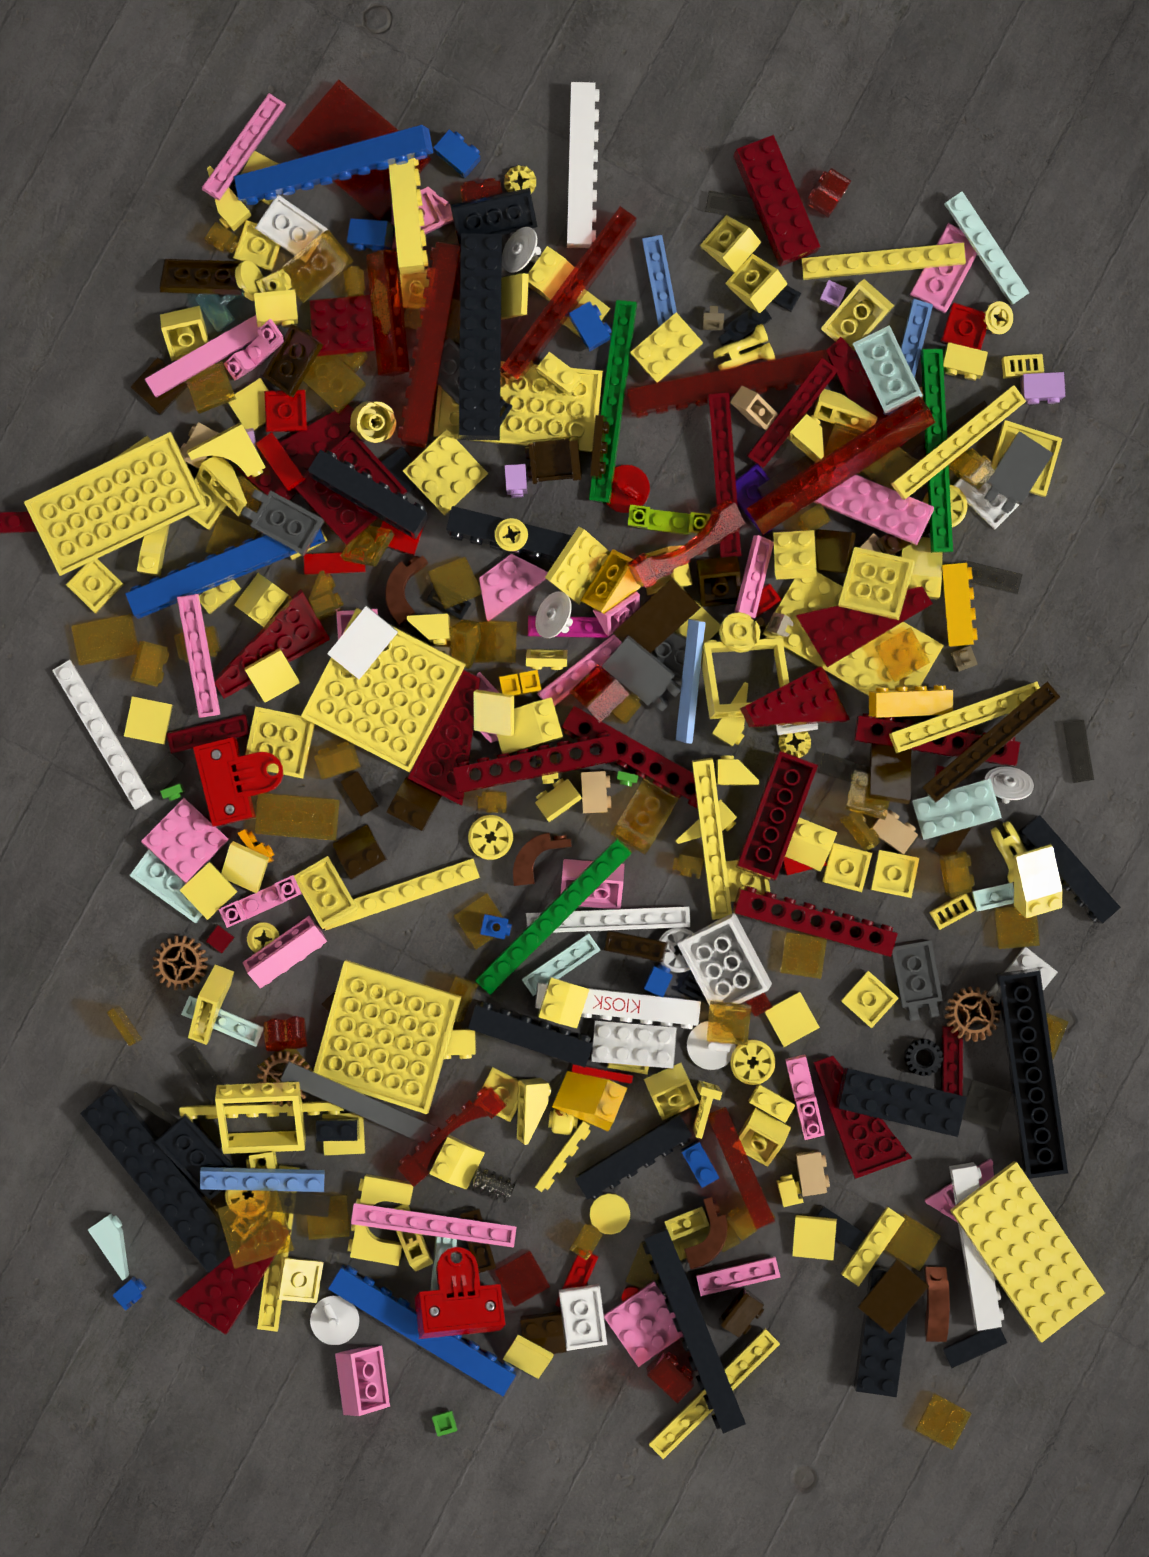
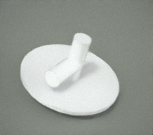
M520 228L508 239L502 253V266L506 271L511 273L518 272L529 261L536 263L539 257L537 255L541 254V249L536 247L537 234L532 228Z
M560 591L554 592L541 603L535 621L536 630L540 636L553 638L561 631L562 633L569 631L568 626L572 625L573 620L570 618L571 600L567 594Z
M997 767L990 770L985 776V780L991 779L995 796L1002 798V802L1005 804L1009 803L1010 800H1020L1028 797L1034 788L1032 778L1024 771L1013 767Z
M705 1021L698 1024L690 1032L687 1040V1051L690 1058L696 1065L707 1070H715L727 1065L730 1062L732 1052L736 1048L735 1038L731 1030L726 1025L717 1021Z
M328 1296L320 1300L313 1308L310 1324L313 1333L319 1340L330 1345H340L349 1341L357 1332L359 1314L355 1305L342 1297Z

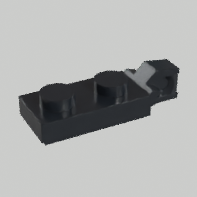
M751 308L727 324L724 328L725 333L718 337V340L722 346L731 340L733 343L740 341L752 334L757 325H765L772 320V317L766 309L758 313Z

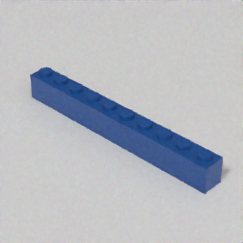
M419 125L234 176L238 200L246 203V205H255L258 203V200H273L277 198V195L281 194L292 195L295 193V190H310L314 188V185L318 184L329 185L333 183L332 180H347L354 174L366 175L370 173V170H384L389 168L391 164L402 165L408 163L410 159H425L428 154L433 153L430 132L427 127Z
M321 528L309 548L326 542ZM261 534L262 537L256 540L254 538L245 540L242 543L243 545L239 547L231 546L226 548L222 554L209 555L205 557V561L200 563L192 562L186 565V569L181 571L178 569L167 573L168 576L161 579L160 577L148 581L149 584L145 586H134L130 588V592L125 594L133 615L140 619L178 603L177 597L203 593L297 554V552Z
M342 1265L328 1288L330 1291L501 1396L505 1395L516 1376L514 1366L508 1362L501 1363L496 1360L497 1356L490 1351L483 1352L479 1349L480 1346L472 1340L467 1342L462 1339V1335L419 1339L416 1310L409 1306L410 1303L401 1297L397 1299L392 1296L393 1292L382 1286V1288L374 1285L375 1281L368 1276L363 1278L357 1274L358 1271L349 1265L347 1267Z

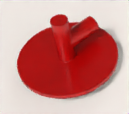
M633 465L616 467L611 500L607 505L620 513H629L630 505L643 506L650 493V483L646 474L640 468Z

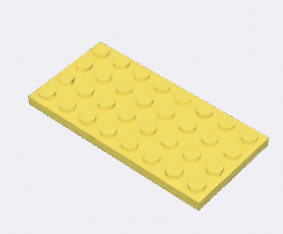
M501 361L500 399H503L513 407L500 426V441H469L528 446L529 441L578 436L579 451L592 452L595 416L599 414L603 371L571 368L582 376V381L572 394L568 396L537 372L538 365ZM438 385L433 436L438 437L447 429L459 440V405ZM504 406L500 410V417L506 410Z
M172 432L24 502L59 576L207 507Z
M818 572L817 577L795 578L775 611L776 613L787 615L794 623L793 626L788 625L785 632L789 633V636L775 635L766 631V629L762 634L765 637L782 638L783 646L817 667L822 666L829 674L868 696L869 691H876V687H888L889 690H895L897 686H906L908 690H912L914 686H921L944 646L914 627L902 622L827 667L796 617L799 614L839 605L843 586Z
M1013 1161L950 1210L1039 1342L1045 1341L1105 1294L1017 1162Z

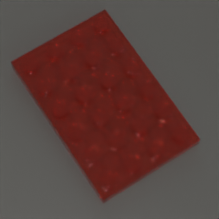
M338 79L286 142L303 157L399 130ZM428 155L427 158L418 160L419 165L415 166V169L419 170V174L432 160ZM389 168L384 170L373 169L366 175L354 174L347 180H332L379 221L392 207Z

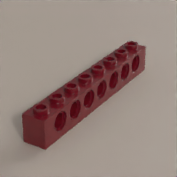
M573 706L562 726L565 729L564 734L573 739L577 736L579 738L589 737L591 740L595 739L599 733L609 732L610 735H614L616 744L623 743L626 747V751L623 754H618L619 761H617V764L626 769L628 766L634 768L636 775L644 779L648 776L653 779L652 784L661 789L664 786L671 789L670 794L679 799L682 796L689 800V805L698 809L696 792L690 795L685 791L686 784L693 783L695 785L692 772ZM582 723L589 724L590 732L587 734L580 733L579 725ZM598 744L593 745L600 749L599 753H601L602 747ZM633 754H642L643 762L641 764L633 763ZM652 763H658L661 766L659 774L655 775L650 772L649 767ZM670 773L678 775L679 781L677 784L672 785L667 781V776Z
M863 713L862 716L857 717L853 741L894 747L889 736L892 733V729L894 727L904 729L913 726L915 721L903 719L901 723L895 722L893 717L877 719L869 716V713ZM874 724L881 726L882 732L880 735L872 733L871 728ZM964 729L963 732H955L942 737L940 745L930 741L910 748V750L958 757L975 740L982 736L975 735L974 730ZM954 737H959L962 740L960 748H955L952 745ZM1013 737L1002 747L1001 754L996 755L994 753L985 762L1012 767L1017 766L1020 742L1015 741L1016 737Z
M607 732L598 734V738L591 740L589 737L578 738L576 743L570 744L569 741L559 742L557 747L550 748L549 745L537 747V751L529 752V749L517 751L518 755L509 756V753L497 755V759L489 760V757L477 759V763L469 764V761L458 763L457 767L453 768L457 792L464 793L619 761L615 737ZM595 744L602 747L599 755H593L590 752L591 747ZM573 749L581 750L582 755L579 759H572L570 757ZM553 753L561 754L562 758L559 763L555 764L550 761ZM533 757L541 758V765L537 768L530 765ZM514 761L521 763V769L517 772H513L510 769V765ZM494 765L501 767V773L497 776H493L490 773L491 767ZM474 769L481 771V777L478 780H472L470 777Z
M746 885L744 889L740 887L738 889L732 910L736 914L889 957L892 955L898 935L897 932L893 931L894 927L886 924H882L881 927L873 925L874 921L862 918V921L854 920L855 916L846 913H843L842 916L834 914L835 910L823 907V910L815 909L816 905L807 902L800 905L795 903L796 900L784 896V899L776 898L777 894L765 891L764 894L756 892V888ZM761 899V907L758 909L752 908L753 900ZM775 904H780L782 907L781 912L778 914H772L771 912ZM796 909L800 910V918L793 920L791 913ZM814 915L820 916V922L817 925L811 924V918ZM835 920L839 921L840 927L832 931L830 924ZM853 926L859 927V933L856 936L850 935V929ZM876 931L879 937L876 941L872 942L869 940V935Z

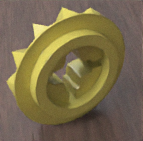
M517 165L510 168L507 174H505L504 179L507 192L521 190L519 184L514 182L518 180V174H520L522 179H526V182H523L522 189L530 188L532 194L536 187L534 172L527 166Z
M1000 301L988 305V309L984 312L986 316L983 320L987 324L986 329H989L992 334L1006 333L1013 323L1011 308L1006 303ZM994 315H998L1003 321H997Z
M509 518L499 523L495 531V539L502 549L517 551L525 545L528 539V531L520 520ZM508 527L513 532L518 533L515 536V543L510 538H503L505 535H508Z
M807 731L794 733L796 739L804 741L798 744L797 751L794 745L786 744L792 741L793 733L780 735L779 748L784 753L801 758L811 748V738Z
M258 923L250 929L247 942L254 953L263 948L262 941L255 939V937L262 936L264 930L266 937L272 938V940L265 942L264 947L279 937V931L273 925Z

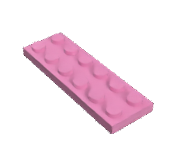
M824 461L806 495V499L915 545L918 544L934 511V507L911 497L903 500L897 491Z

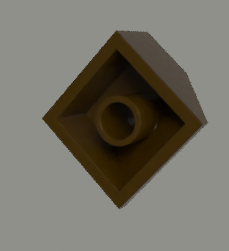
M737 556L697 560L701 607L737 603L741 588Z
M406 777L386 813L424 831L442 795Z
M368 824L333 843V847L350 880L388 860Z
M743 1287L720 1316V1325L737 1337H740L741 1334L745 1335L752 1326L750 1324L754 1318L758 1319L763 1313V1301Z
M561 1311L521 1316L523 1338L553 1354L567 1352Z

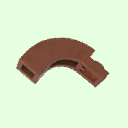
M418 555L408 562V567L401 561L393 569L387 581V605L392 616L400 626L407 621V616L416 615L406 600L405 587L413 575L429 564L423 555L420 558Z
M545 833L528 841L519 851L514 862V886L535 884L533 866L536 858L542 852L549 849L572 847L571 839H567L566 835L554 836V841H550V833Z
M711 1197L704 1199L710 1219V1232L707 1238L698 1245L684 1249L691 1270L702 1267L717 1257L727 1238L728 1226L726 1215L717 1217V1213H720L717 1201H712Z
M926 1267L925 1279L926 1284L929 1285L926 1290L927 1310L924 1323L926 1342H946L950 1310L949 1281H947L946 1267Z

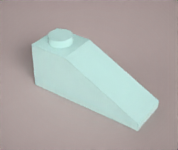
M109 1214L89 1228L88 1231L123 1281L129 1276L124 1235L121 1228L122 1223L116 1215Z

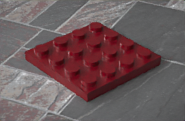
M353 431L331 450L332 453L337 455L339 461L342 463L344 460L355 466L354 469L357 472L361 473L364 471L373 477L374 482L379 483L381 481L390 487L391 492L395 494L400 492L403 495L407 493V490ZM308 471L303 474L305 480L294 487L346 546L378 519V517L310 478Z

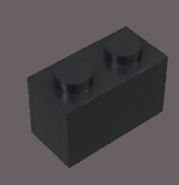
M318 1118L316 1120V1141L359 1140V1118Z

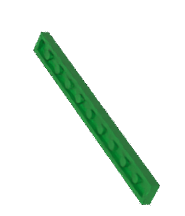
M616 300L601 415L609 422V433L605 434V442L608 443L607 454H604L603 462H606L605 474H602V480L592 478L589 500L594 502L610 503L637 310V302Z
M943 349L921 350L926 455L947 439ZM948 464L927 481L928 503L934 507V511L929 519L931 553L953 552Z
M616 838L475 981L491 994L632 854V851L621 840Z

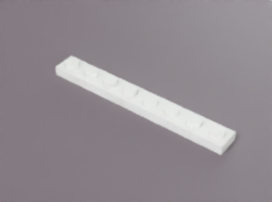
M68 660L53 669L52 671L134 809L137 810L152 801L151 794L72 661Z
M689 907L574 911L553 933L690 927ZM540 912V913H526V916H527V927H528L542 912Z

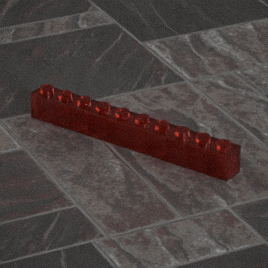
M621 206L618 208L502 365V375L516 385L521 382L569 317V313L574 310L636 226L637 218Z
M436 242L435 248H431L430 260H433L432 268L428 267L426 279L429 280V286L424 288L423 299H426L425 307H421L419 319L423 320L421 327H417L416 339H419L418 347L414 346L412 358L415 359V365L411 366L409 371V378H412L411 386H407L405 398L409 399L407 406H403L402 418H405L404 426L400 425L398 438H401L402 444L422 448L427 446L461 247L458 245Z
M827 349L627 389L631 416L643 418L649 416L648 413L651 412L663 414L667 413L668 409L671 408L683 410L687 409L688 405L691 404L703 406L708 404L709 394L729 393L730 396H735L741 386L758 394L768 392L767 389L770 388L783 390L788 388L787 385L790 384L800 386L821 357L829 362Z
M920 396L916 397L746 508L761 533L764 535L936 423L930 409Z

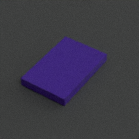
M759 464L753 466L736 480L738 506L762 536H765L795 512V509Z

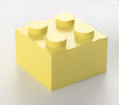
M814 530L773 533L776 580L817 577Z

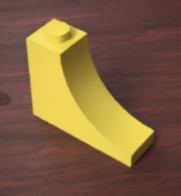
M241 422L187 450L191 460L202 456H220L236 463L245 472L247 477L250 475L256 477L263 473L262 469L265 468L261 457Z
M215 965L197 998L188 1035L189 1039L205 1045L208 1044L219 1010L231 986L234 971Z

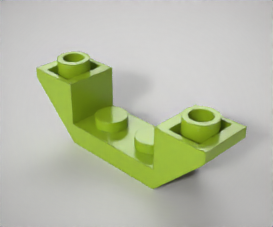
M630 505L628 526L684 535H709L711 514L696 512L687 514Z

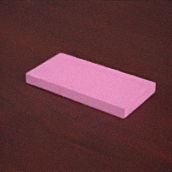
M950 223L947 224L937 245L964 243L966 264L924 268L910 293V296L920 301L933 304V308L944 314L947 312L977 256L962 230Z

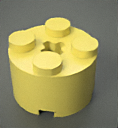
M367 401L362 402L354 409L351 415L350 428L361 440L378 443L389 439L396 429V419L393 410L387 404ZM372 419H373L374 422H376L375 425H372V422H371Z

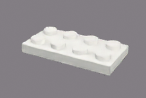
M595 1021L592 1062L673 1069L677 1028Z

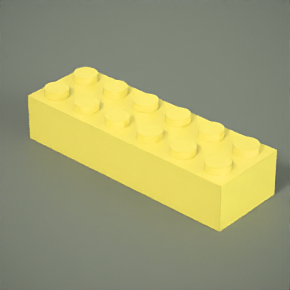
M415 158L408 160L406 164L397 165L395 163L389 165L398 266L401 275L425 273V267L429 266L427 252L423 250V246H427L425 231L421 230V226H425L423 211L422 209L419 210V206H423L421 190L417 189V186H421L419 170L415 169L419 162Z

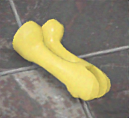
M763 324L757 325L751 336L727 344L713 352L714 358L730 354V361H725L718 365L720 371L731 370L758 359L775 360L770 343L764 344L750 352L739 354L744 349L768 342Z
M1006 821L1002 824L1009 837L1003 839L997 827L991 829V834L996 846L1005 859L1009 869L1007 878L1009 883L1014 882V855L1010 847L1012 846L1017 854L1027 852L1016 829L1009 821Z

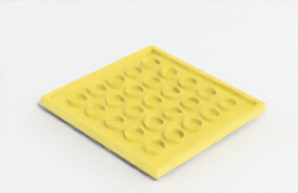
M356 608L345 631L362 612L361 609ZM392 626L398 633L360 679L331 657L301 717L410 772L466 664Z
M345 960L313 1072L362 1094L428 1114L462 996Z

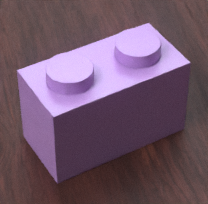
M1064 372L1023 374L1020 377L1021 395L1029 405L1039 404V401L1046 400L1048 404L1059 403L1065 397Z
M505 465L507 495H511V498H522L523 494H527L526 465Z

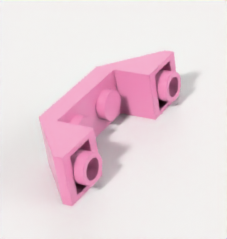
M269 319L257 330L260 335L245 350L234 353L224 363L234 381L261 365L284 343L283 335L272 319Z
M294 875L257 892V894L254 893L224 906L219 911L228 928L302 893Z

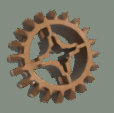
M175 936V943L171 938H168V946L164 942L160 944L164 949L163 951L156 949L155 952L160 957H153V960L159 961V964L153 965V969H160L159 972L155 973V976L163 975L160 983L168 980L167 988H170L173 983L174 990H178L180 984L181 989L186 990V983L190 988H193V980L198 984L201 982L197 977L198 975L205 977L206 974L201 969H208V966L202 965V962L208 961V957H201L202 954L206 953V950L198 951L201 943L193 946L194 938H191L189 943H187V936H183L182 942H180L179 936ZM180 946V951H178L175 958L166 957L172 948ZM186 948L193 952L196 962L190 961L187 958ZM183 958V961H185L186 964L190 965L181 966V968H178V965H176L175 962L171 961H177ZM165 964L171 965L174 968L175 978L169 975ZM186 968L195 969L188 979L181 980V976Z
M968 987L967 992L962 988L959 990L960 995L955 992L953 994L954 999L950 998L948 1000L951 1006L945 1007L946 1011L951 1012L945 1015L946 1019H951L947 1026L953 1025L955 1027L951 1030V1033L958 1031L957 1038L960 1039L965 1035L966 1042L970 1040L971 1036L973 1042L978 1041V1036L983 1041L986 1039L985 1034L990 1037L992 1035L991 1030L997 1029L994 1023L1000 1022V1019L995 1017L1000 1014V1010H994L998 1003H991L994 996L987 998L988 991L985 990L980 994L979 987L975 989L974 993L972 987ZM965 999L977 1000L973 1006L960 1003ZM982 1005L987 1010L988 1019L981 1012ZM976 1008V1010L974 1011L976 1013V1016L969 1021L971 1017L969 1016L970 1014H968V1012H971ZM957 1009L960 1010L959 1013L964 1017L963 1024L958 1019ZM972 1023L985 1026L980 1030L968 1029Z
M281 1051L278 1052V1059L272 1054L270 1056L272 1062L265 1059L264 1063L267 1067L260 1066L259 1068L264 1074L257 1075L258 1078L263 1079V1081L258 1083H269V1075L277 1083H281L280 1075L283 1072L274 1071L272 1067L278 1063H288V1061L303 1067L301 1064L305 1059L302 1058L298 1062L296 1060L298 1057L297 1053L293 1055V1058H290V1051L286 1052L285 1057H283ZM309 1064L304 1066L306 1069L310 1067ZM300 1090L301 1098L305 1099V1093L302 1092L303 1090ZM280 1101V1107H283L285 1101ZM287 1101V1105L290 1107L292 1101Z

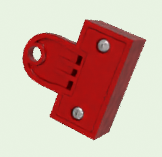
M234 737L193 747L212 827L256 818L251 796L270 792L276 789L282 782L284 776L283 765L275 755L268 752H256L241 756L237 739ZM271 764H276L279 768L278 773L274 776H271L267 771L268 766Z
M453 1247L441 1254L436 1266L438 1290L422 1291L415 1297L419 1339L500 1331L506 1325L501 1284L480 1286L476 1258L465 1248ZM452 1253H458L461 1256L460 1263L452 1262L450 1258Z

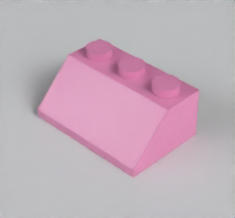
M564 859L561 893L593 861ZM621 864L580 906L621 909L625 864Z
M382 1345L350 1349L335 1354L343 1415L361 1416L390 1407Z

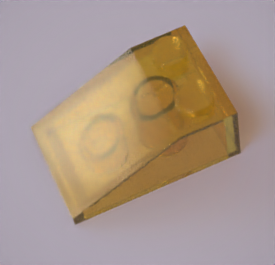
M326 230L279 270L283 269L289 275L291 288L295 289V293L304 303L354 261L332 233Z
M643 779L611 834L646 855L679 799L650 781Z

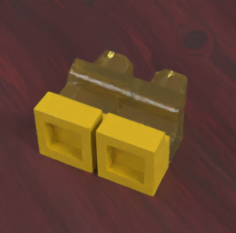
M538 670L522 672L519 675L512 674L499 677L503 694L519 696L541 691Z

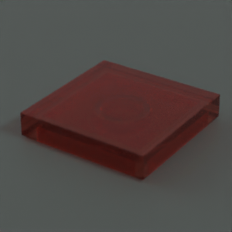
M531 1251L495 1270L514 1307L550 1287Z

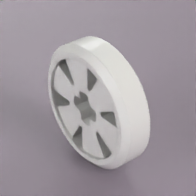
M681 927L666 931L659 939V941L668 942L664 962L660 963L670 968V971L686 972L690 970L683 954H678V956L674 954V946L694 933Z

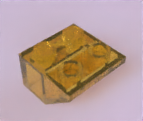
M324 570L319 572L309 597L315 615L320 621L336 615V611H342L341 606H344L340 594L334 592L333 588L336 587L332 575L330 573L326 574Z

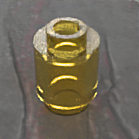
M359 266L347 267L343 274L345 292H347L348 297L364 295V270L359 269Z

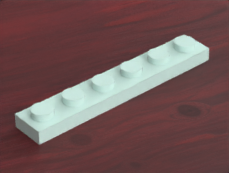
M963 191L944 203L1009 303L1013 305L1029 294V291Z

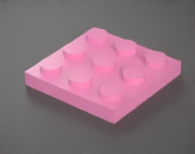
M183 798L141 843L186 884L229 839L216 827H212V823Z
M654 1280L640 1289L635 1295L603 1315L638 1367L683 1336L682 1331L677 1332L672 1320L676 1316L674 1312H669L664 1300L666 1297L662 1294Z

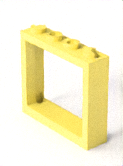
M773 636L760 639L751 650H774L779 687H782L789 683L782 638L775 639ZM708 640L703 644L701 666L709 718L744 717L740 708L750 703L720 705L712 653L734 651L727 648L723 642Z
M299 1082L217 1085L215 1102L223 1154L305 1151L306 1133ZM293 1101L296 1131L228 1134L224 1103Z

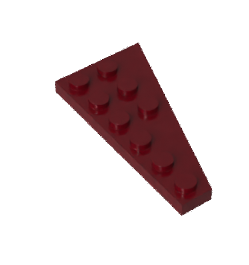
M840 337L825 352L831 365L838 369L836 374L847 398L877 417L872 434L864 433L875 456L878 467H881L924 425L908 408L903 420L883 414L882 405L858 354Z
M347 403L307 426V431H299L280 442L302 475L308 471L320 450L324 452L326 450L331 451L352 431L350 420L354 409ZM263 454L259 456L265 468L262 469L263 473L256 477L250 475L247 477L240 467L236 468L267 496L271 490L291 501L298 493L295 488H292L290 491L286 489Z
M923 586L907 590L899 620L839 607V605L799 614L796 617L823 662L829 667L933 603Z
M301 589L214 678L215 685L224 699L252 684L244 668L280 648L289 663L330 640Z
M823 666L740 708L749 727L817 724L820 722L842 723L850 720Z
M464 669L408 779L463 806L465 792H457L453 768L457 767L458 763L467 762L470 759L474 730V691L479 690L481 681L480 677Z
M834 1056L813 1062L854 1179L912 1159L911 1155L905 1150L883 1119L835 1108L844 1069Z
M276 1219L272 1220L178 1298L176 1302L225 1335L228 1334L292 1230Z

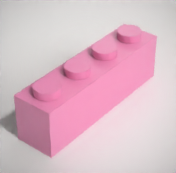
M308 916L242 963L249 976L259 988H262L271 983L280 974L288 971L297 962L304 960L307 955L321 948L327 940L321 929Z

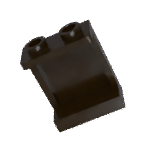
M578 436L529 441V447H525L526 459H530L531 467H527L528 479H532L533 484L542 481L563 479L577 481L582 479Z

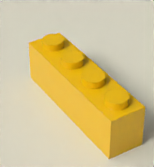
M967 563L942 565L949 647L974 645V640H978L977 628H973L972 620H976L975 608H971V600L974 599L973 587L969 588V579H973L972 567H968Z
M934 685L933 689H927V686H914L912 690H908L906 686H897L895 690H889L888 687H876V691H869V716L944 715L953 711V690L946 689V685Z

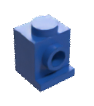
M485 914L480 934L505 939V935L510 936L512 924L508 923L509 919ZM498 923L500 930L494 931L493 924Z
M134 1276L115 1292L113 1297L126 1311L132 1306L130 1301L133 1304L136 1303L143 1296L141 1292L147 1287L140 1278L136 1279Z

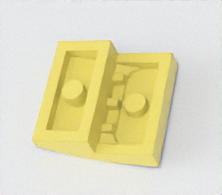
M703 1207L664 1221L680 1261L687 1258L684 1249L702 1243L710 1232V1225Z

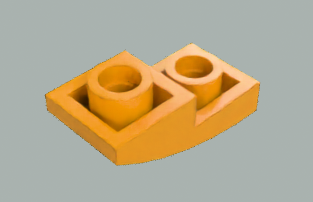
M247 829L238 833L249 849L269 857L268 863L274 861L272 856L275 854L269 844L266 846L264 843L256 846L257 839L252 831L248 832Z

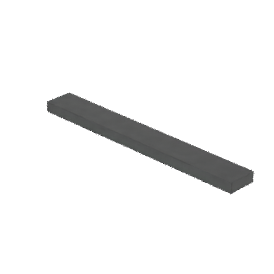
M288 1061L280 1078L282 1082H299L300 1090L427 1146L437 1128L433 1124Z

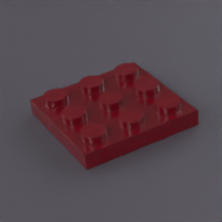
M370 295L310 301L312 337L323 344L317 356L375 351Z

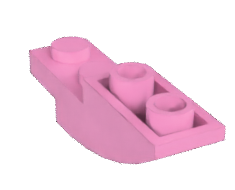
M806 1055L785 1059L804 1139L824 1136Z

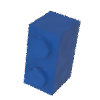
M449 129L433 147L434 153L463 178H466L481 161L480 151L472 144L468 146L464 142V137L457 131L453 133Z
M350 218L347 243L358 251H365L366 248H371L372 251L383 253L384 250H392L395 226L388 221Z
M590 301L569 313V319L589 352L609 341L610 333H612L606 322L602 323L599 317L601 312L597 305L592 306Z
M660 963L658 967L653 965L643 988L663 998L673 977V974L670 973L671 969Z
M699 1140L681 1149L683 1156L702 1188L720 1178Z

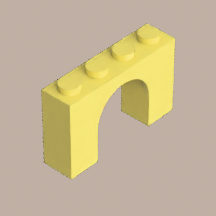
M366 1174L364 1179H360L358 1191H362L361 1199L356 1200V1204L373 1206L379 1202L389 1201L410 1205L414 1182ZM352 1224L351 1231H354V1238L349 1240L347 1250L351 1252V1258L399 1266L403 1248L401 1242L380 1239L372 1234L368 1227Z

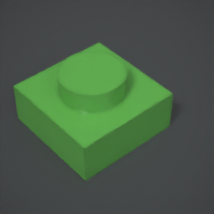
M618 771L617 780H621V785L632 787V783L637 784L638 775Z
M178 784L160 792L163 799L169 798V801L181 798L180 794L184 793L185 790L182 784Z
M452 1410L432 1415L438 1437L458 1430Z

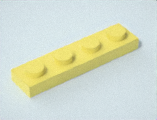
M585 1121L580 1123L536 1183L535 1188L542 1192L544 1188L548 1190L555 1181L552 1177L556 1172L559 1174L567 1165L564 1162L568 1156L572 1157L579 1148L577 1143L580 1139L585 1140L591 1132L588 1129L590 1127L589 1123Z
M887 1206L841 1274L857 1286H860L905 1218Z

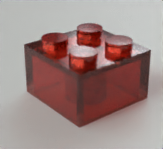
M599 664L570 691L572 696L599 722L607 718L629 695L625 688Z
M662 1350L647 1366V1376L678 1404L694 1387L693 1373L685 1365L681 1367L677 1362L678 1359L670 1351L666 1353Z

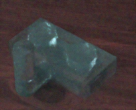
M242 292L241 295H225L222 298L218 294H200L195 300L216 331L221 332L235 320L226 305L232 300L242 299L244 294Z

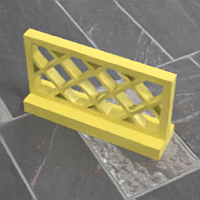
M698 1080L697 1090L702 1096L693 1131L697 1138L702 1139L712 1100H720L722 1091L718 1085Z

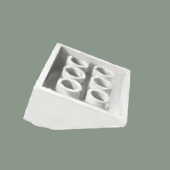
M735 913L711 923L677 943L714 1015L768 991L772 985Z

